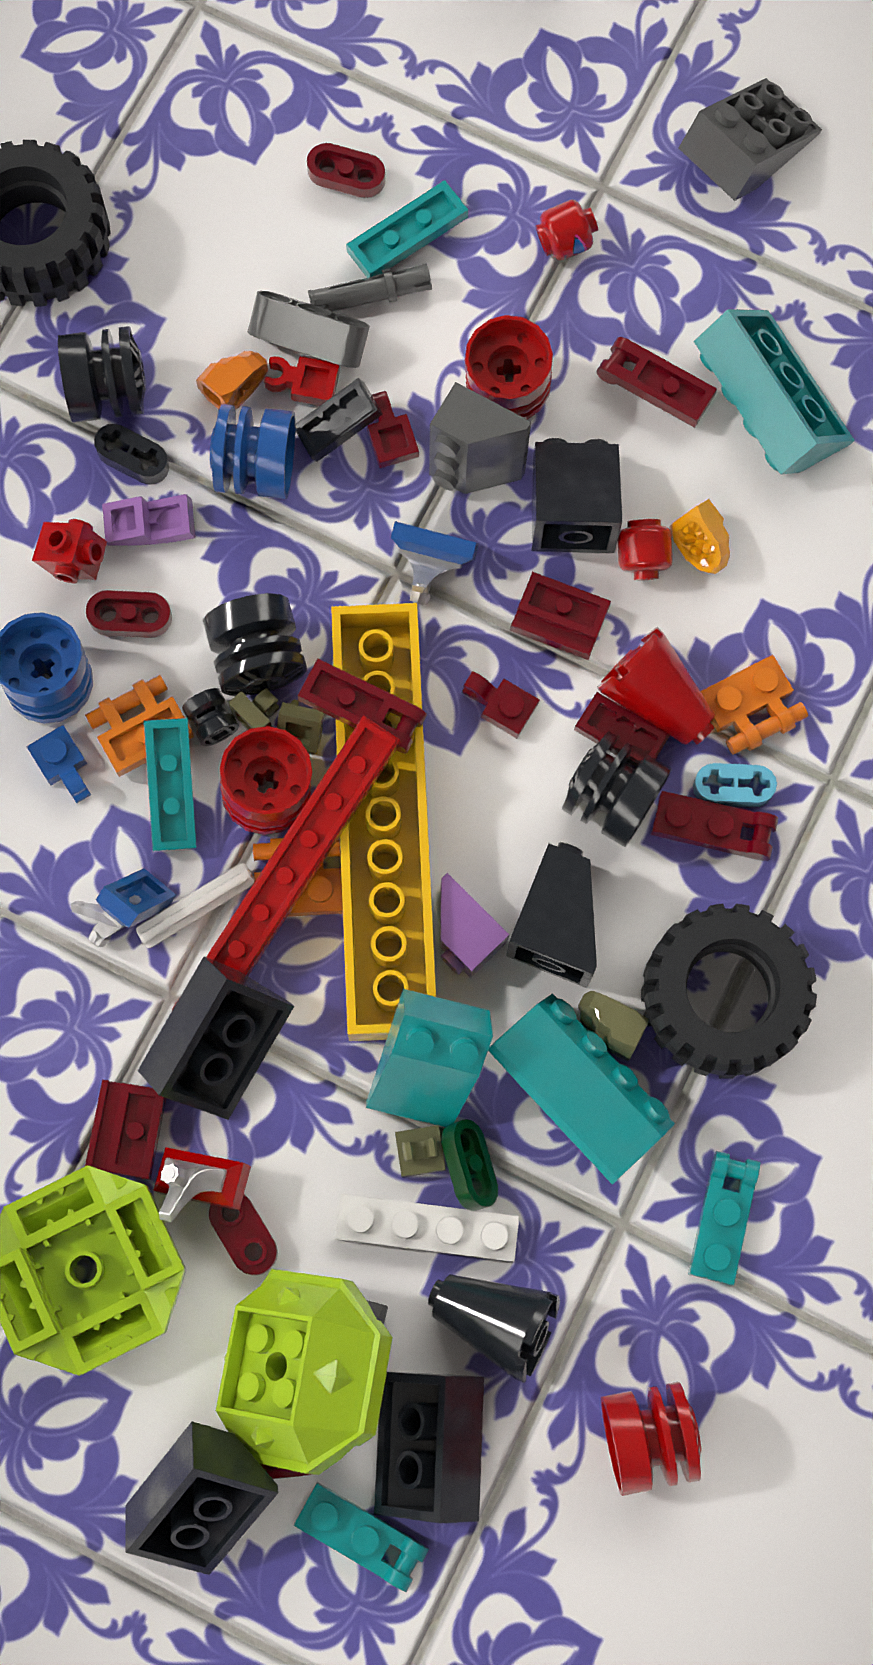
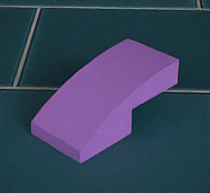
M187 494L148 502L142 496L102 504L104 533L108 546L152 545L196 538L192 499Z

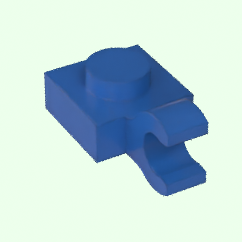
M64 725L26 746L50 786L62 779L76 803L91 795L76 771L87 765V762Z

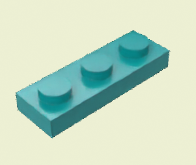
M444 180L346 244L347 253L367 278L381 275L382 270L392 268L467 219L468 208Z
M188 718L143 721L152 850L196 848Z

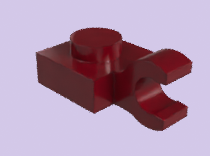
M386 391L372 394L383 415L376 419V423L367 426V432L379 468L419 457V449L407 414L394 416Z
M474 671L469 675L462 690L463 694L486 706L481 718L516 739L540 699L504 678L498 688H495L486 678Z

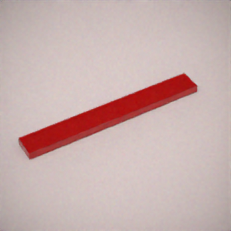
M363 715L206 956L207 958L249 976L402 742L400 738Z

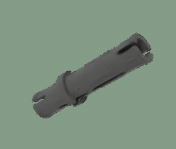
M427 263L394 272H391L389 268L382 270L381 275L308 290L310 304L330 311H337L386 299L389 300V303L397 301L399 296L432 290V284L430 282Z

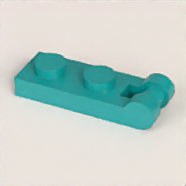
M715 1152L688 1275L731 1286L734 1285L753 1194L759 1177L760 1161L747 1158L745 1162L730 1159V1154ZM726 1176L740 1179L738 1192L722 1189Z
M319 1482L316 1483L293 1525L404 1592L408 1591L413 1581L410 1575L417 1562H423L429 1551V1548ZM390 1544L402 1551L394 1566L382 1559Z

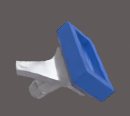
M397 521L394 522L391 539L400 548L399 553L409 560L413 568L410 601L421 605H427L431 596L429 591L432 581L448 570L461 568L463 564L475 560L479 543Z
M143 868L104 886L96 898L98 904L75 901L71 903V909L74 913L100 921L93 927L88 939L97 947H104L110 941L111 935L124 926L130 928L169 907L176 894Z

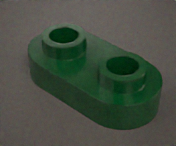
M469 1119L449 1124L442 1133V1149L458 1201L464 1208L470 1211H477L492 1206L498 1197V1183L482 1130L474 1121Z

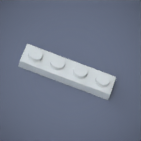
M341 1194L335 1239L514 1262L519 1216Z

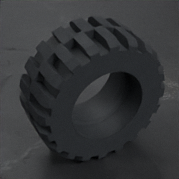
M23 139V144L13 145L12 141L1 143L0 221L11 210L29 203L53 205L64 211L65 216L58 229L40 242L30 245H13L0 240V301L4 300L5 296H7L11 305L22 307L25 306L26 301H33L35 307L47 306V300L57 298L58 302L70 298L68 292L76 289L80 292L89 284L88 275L96 276L103 266L101 257L104 258L108 255L110 247L108 236L111 234L110 222L100 187L96 184L95 176L89 167L81 165L80 158L71 151L66 150L62 154L59 145L45 142L44 146H39L36 140Z
M722 903L710 905L703 912L697 909L687 914L678 924L674 923L666 931L646 964L643 977H645L644 985L641 988V1002H645L646 1011L643 1015L649 1019L647 1027H653L656 1033L654 1040L661 1049L666 1047L673 1054L671 1059L681 1066L686 1063L694 1067V1073L704 1076L710 1073L717 1074L719 1079H733L737 1075H745L746 1077L758 1073L789 1053L799 1043L798 1039L807 1031L812 1021L809 1015L811 1010L816 1007L817 994L812 992V984L817 980L815 969L808 968L805 962L809 953L804 944L796 946L790 938L795 933L786 924L781 928L771 922L774 915L764 910H761L759 914L749 912V905L737 903L733 908H725ZM714 952L733 953L747 959L758 969L766 983L768 1004L764 1014L756 1024L742 1031L724 1032L711 1027L695 1013L687 996V980L693 966L703 957Z

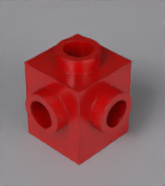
M69 519L68 523L43 522L32 561L52 574L56 579L66 583L75 584L78 582V579L96 580L104 558L107 541L93 531L91 524L83 520Z

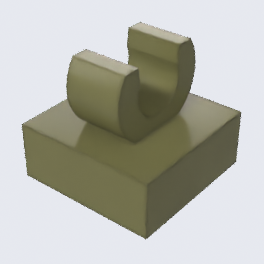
M267 688L261 691L252 702L242 691L228 702L234 717L247 730L265 726L272 727L271 721L268 718L280 708L277 704L278 699Z
M295 699L290 704L283 702L278 714L277 728L286 730L298 738L307 752L317 754L321 743L324 713L316 709L299 706V701Z
M439 1125L395 1132L402 1178L446 1171Z

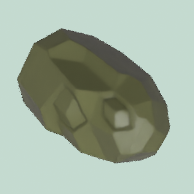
M595 991L585 993L578 1004L580 1022L589 1031L596 1033L602 1038L607 1046V1051L629 1061L649 1019L638 1011Z

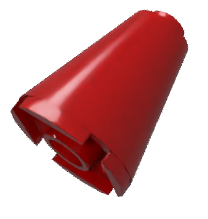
M656 627L641 639L644 643L642 646L639 645L634 650L631 649L602 679V683L597 686V689L608 698L669 734L682 744L686 745L693 741L697 745L715 728L711 723L715 714L665 634Z

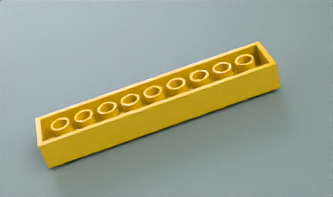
M417 603L332 606L333 666L422 709ZM390 713L384 724L396 729L401 718ZM336 719L338 755L355 728ZM423 724L421 727L415 728L411 736L413 743L407 754L395 751L340 835L347 1033L349 1041L387 1040L403 989L436 997Z

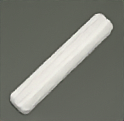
M239 863L138 925L136 928L138 936L147 948L154 947L252 887L254 884L252 872L245 863Z

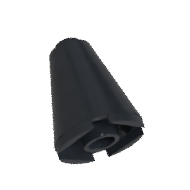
M451 1274L444 1281L438 1279L435 1282L428 1298V1305L433 1307V1318L513 1378L523 1383L526 1382V1375L531 1376L544 1353L552 1333L548 1331L549 1322L546 1320L548 1316L557 1318L560 1304L559 1295L552 1292Z

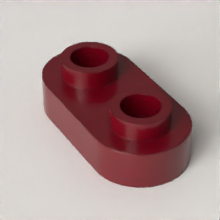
M332 143L316 145L308 153V175L312 182L318 186L361 198L376 196L384 188L385 167L383 162L375 155ZM324 167L333 168L331 172H324L321 169ZM363 177L372 179L370 182L359 181Z
M105 590L94 594L86 605V617L91 627L97 633L105 636L154 638L164 634L172 622V612L167 600L154 592ZM105 612H116V617L113 620L105 621L102 619ZM148 613L159 615L158 619L153 623L144 621Z
M246 1195L243 1196L239 1216L232 1222L226 1221L223 1217L225 1207L210 1205L208 1213L210 1223L235 1266L243 1273L249 1275H261L268 1272L277 1260L278 1249L275 1240L251 1200ZM252 1243H257L262 1247V1256L256 1261H251L246 1256V1249Z

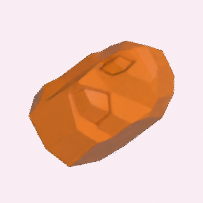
M243 351L237 356L222 358L218 363H211L196 379L197 387L205 398L218 409H220L221 404L234 405L235 409H237L251 396L268 372L267 360L259 353L253 351Z

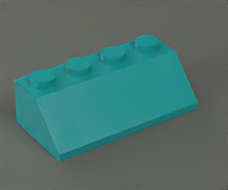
M728 309L693 341L701 353L700 359L708 370L714 372L721 383V391L724 397L737 407L744 418L743 425L751 436L757 438L766 452V461L780 475L800 473L848 447L855 441L768 310Z
M553 993L536 1004L489 1047L488 1051L612 1185L675 1125L670 1119L669 1112L664 1104L658 1099L650 1097L639 1086L638 1079L633 1071L627 1066L619 1064L608 1053L607 1046L602 1038L596 1033L588 1031L577 1020L576 1013L571 1005L563 999H558Z

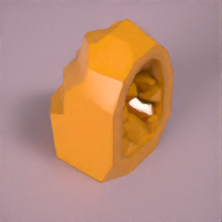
M710 499L688 511L669 527L673 541L684 558L698 570L716 574L727 566L730 558L729 534L723 526L724 518Z

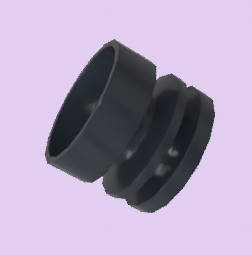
M130 326L119 327L120 347H114L110 330L103 329L101 349L99 350L93 349L91 340L86 332L58 335V356L62 385L72 423L101 420L102 400L110 401L115 417H123L124 397H128L132 415L144 414L145 372L141 351L138 349L133 338Z
M273 593L249 595L221 604L208 612L204 617L203 624L210 650L219 654L213 662L216 673L220 674L218 681L222 693L236 696L242 691L248 696L259 694L266 688L272 691L293 683L307 672L304 655L300 654L302 651L300 639L291 636L296 630L287 597Z
M608 731L600 742L592 749H589L569 782L568 793L562 810L572 815L582 800L588 802V805L580 821L587 824L599 810L605 812L607 815L601 833L626 847L666 783L672 768L650 755L643 758L634 769L631 768L627 763L633 745L627 742L616 758L611 756L610 753L617 742L618 736Z

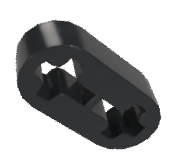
M107 424L96 432L94 446L100 460L106 465L148 485L157 484L168 475L169 461L167 454L159 444L118 424ZM117 438H120L122 447L127 452L115 447L111 452H108L106 442L114 443ZM138 456L150 461L154 456L156 457L158 467L150 466L147 470H144L141 460L136 457Z

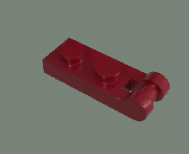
M617 337L610 348L611 356L608 360H603L596 370L598 377L608 384H617L695 428L715 397L717 388L631 340ZM625 362L636 364L632 372L623 367Z
M318 658L297 695L298 701L353 728L357 726L363 715L402 740L396 751L404 754L408 753L413 743L411 736L415 728L421 727L427 717V713L421 708ZM390 713L401 718L396 729L384 724Z
M661 790L651 835L751 859L768 861L771 858L773 848L769 844L771 832L776 831L779 818L766 812H752ZM742 827L754 829L752 840L740 839Z

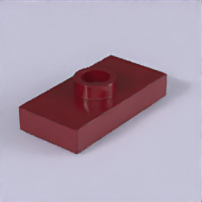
M596 692L574 728V731L596 744L601 741L608 731L618 736L611 752L616 756L627 742L633 745L628 763L634 767L647 755L656 759L670 737L669 734L599 692Z

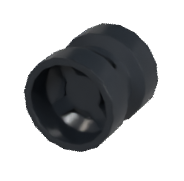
M219 688L204 690L188 699L182 706L188 721L195 723L197 727L195 734L200 744L205 747L227 739L239 728L234 715L226 711L224 707L226 701Z

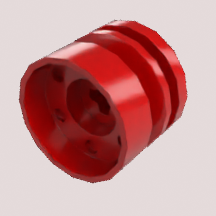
M504 315L489 319L475 329L467 343L465 353L466 388L528 420L542 409L550 395L553 352L549 338L537 324L524 317ZM512 374L513 381L505 382L504 375Z
M265 726L251 728L236 736L224 750L219 768L223 807L232 821L246 831L262 835L280 833L290 828L311 795V760L302 742L286 730ZM267 781L273 783V789L268 788L265 793L259 792V786H264Z
M680 1382L666 1384L667 1406L663 1404L658 1387H648V1409L640 1410L632 1391L601 1396L605 1435L620 1495L624 1496L652 1490V1467L660 1466L669 1486L677 1485V1462H680L687 1482L700 1481V1454L702 1449L699 1429L693 1408L686 1399Z

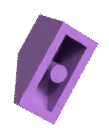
M446 873L441 878L440 948L444 953L440 957L456 974L459 975L464 971L471 978L508 942L509 934Z

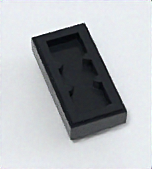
M357 378L297 422L296 433L311 459L318 462L383 415L366 384L360 378Z

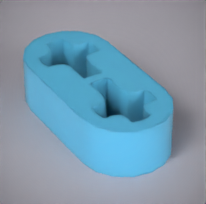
M707 764L699 770L693 783V790L697 799L731 807H761L769 802L777 787L776 777L771 770L764 766L747 764ZM710 775H715L718 783L731 784V787H720L717 794H711L710 787L704 786L702 783L707 782ZM753 777H758L759 783L766 785L767 788L763 789L759 796L753 795L752 788L738 787V784H749Z

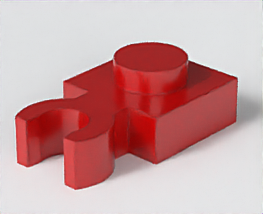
M273 356L269 358L270 369L282 372V375L278 378L265 377L264 384L267 390L281 392L289 388L291 389V400L318 406L335 395L340 365L299 356L297 367L290 366L288 361L282 357Z

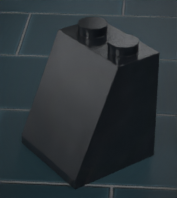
M549 438L543 442H535L533 455L531 551L615 553L622 526L619 444H609L602 439H591L585 443H568L561 438Z
M559 842L558 846L548 843L510 938L506 957L587 988L597 967L590 859L583 857V851L571 844Z

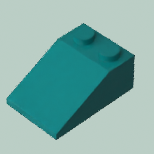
M403 989L366 1101V1108L442 1127L454 1123L480 1076L493 1038L490 1010Z

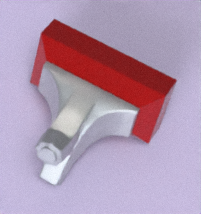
M165 1147L153 1191L159 1194L167 1195L159 1211L160 1220L172 1222L190 1200L240 1211L251 1166L244 1162Z

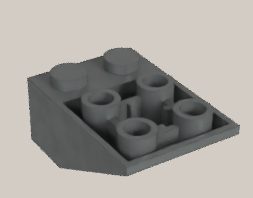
M765 78L700 110L678 149L727 195L736 201L760 187L816 138L822 129L812 120L807 111L798 108L784 95L780 86Z

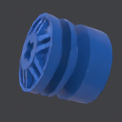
M221 404L210 442V468L212 470L214 492L227 493L233 475L235 494H244L249 476L255 477L258 496L287 499L294 464L295 412L266 408L260 427H256L253 423L251 407L242 406L238 424L236 425L234 405Z
M41 612L24 614L8 622L0 631V684L13 709L27 720L43 724L61 722L77 714L89 699L93 688V674L81 641L73 627L58 616ZM47 673L51 678L46 679L42 675Z

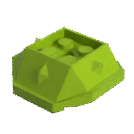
M87 1165L3 1207L0 1214V1324L14 1355L81 1376L167 1332L187 1269L164 1220L159 1218V1209L147 1185ZM89 1256L97 1264V1273L93 1280L88 1283H82L76 1276V1265L82 1258Z
M271 1269L263 1283L235 1306L215 1411L227 1431L235 1434L260 1464L305 1474L320 1475L341 1460L353 1447L361 1446L376 1435L393 1337L382 1321L376 1319L369 1303L353 1281Z

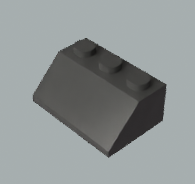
M455 382L430 423L429 475L432 476L434 482L440 487L449 491L456 489L464 494L521 480L525 474L531 421Z

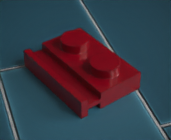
M532 571L514 620L511 623L510 631L589 660L611 601Z
M102 1079L85 1166L88 1165L112 1174L151 1180L166 1098L159 1096L151 1087Z

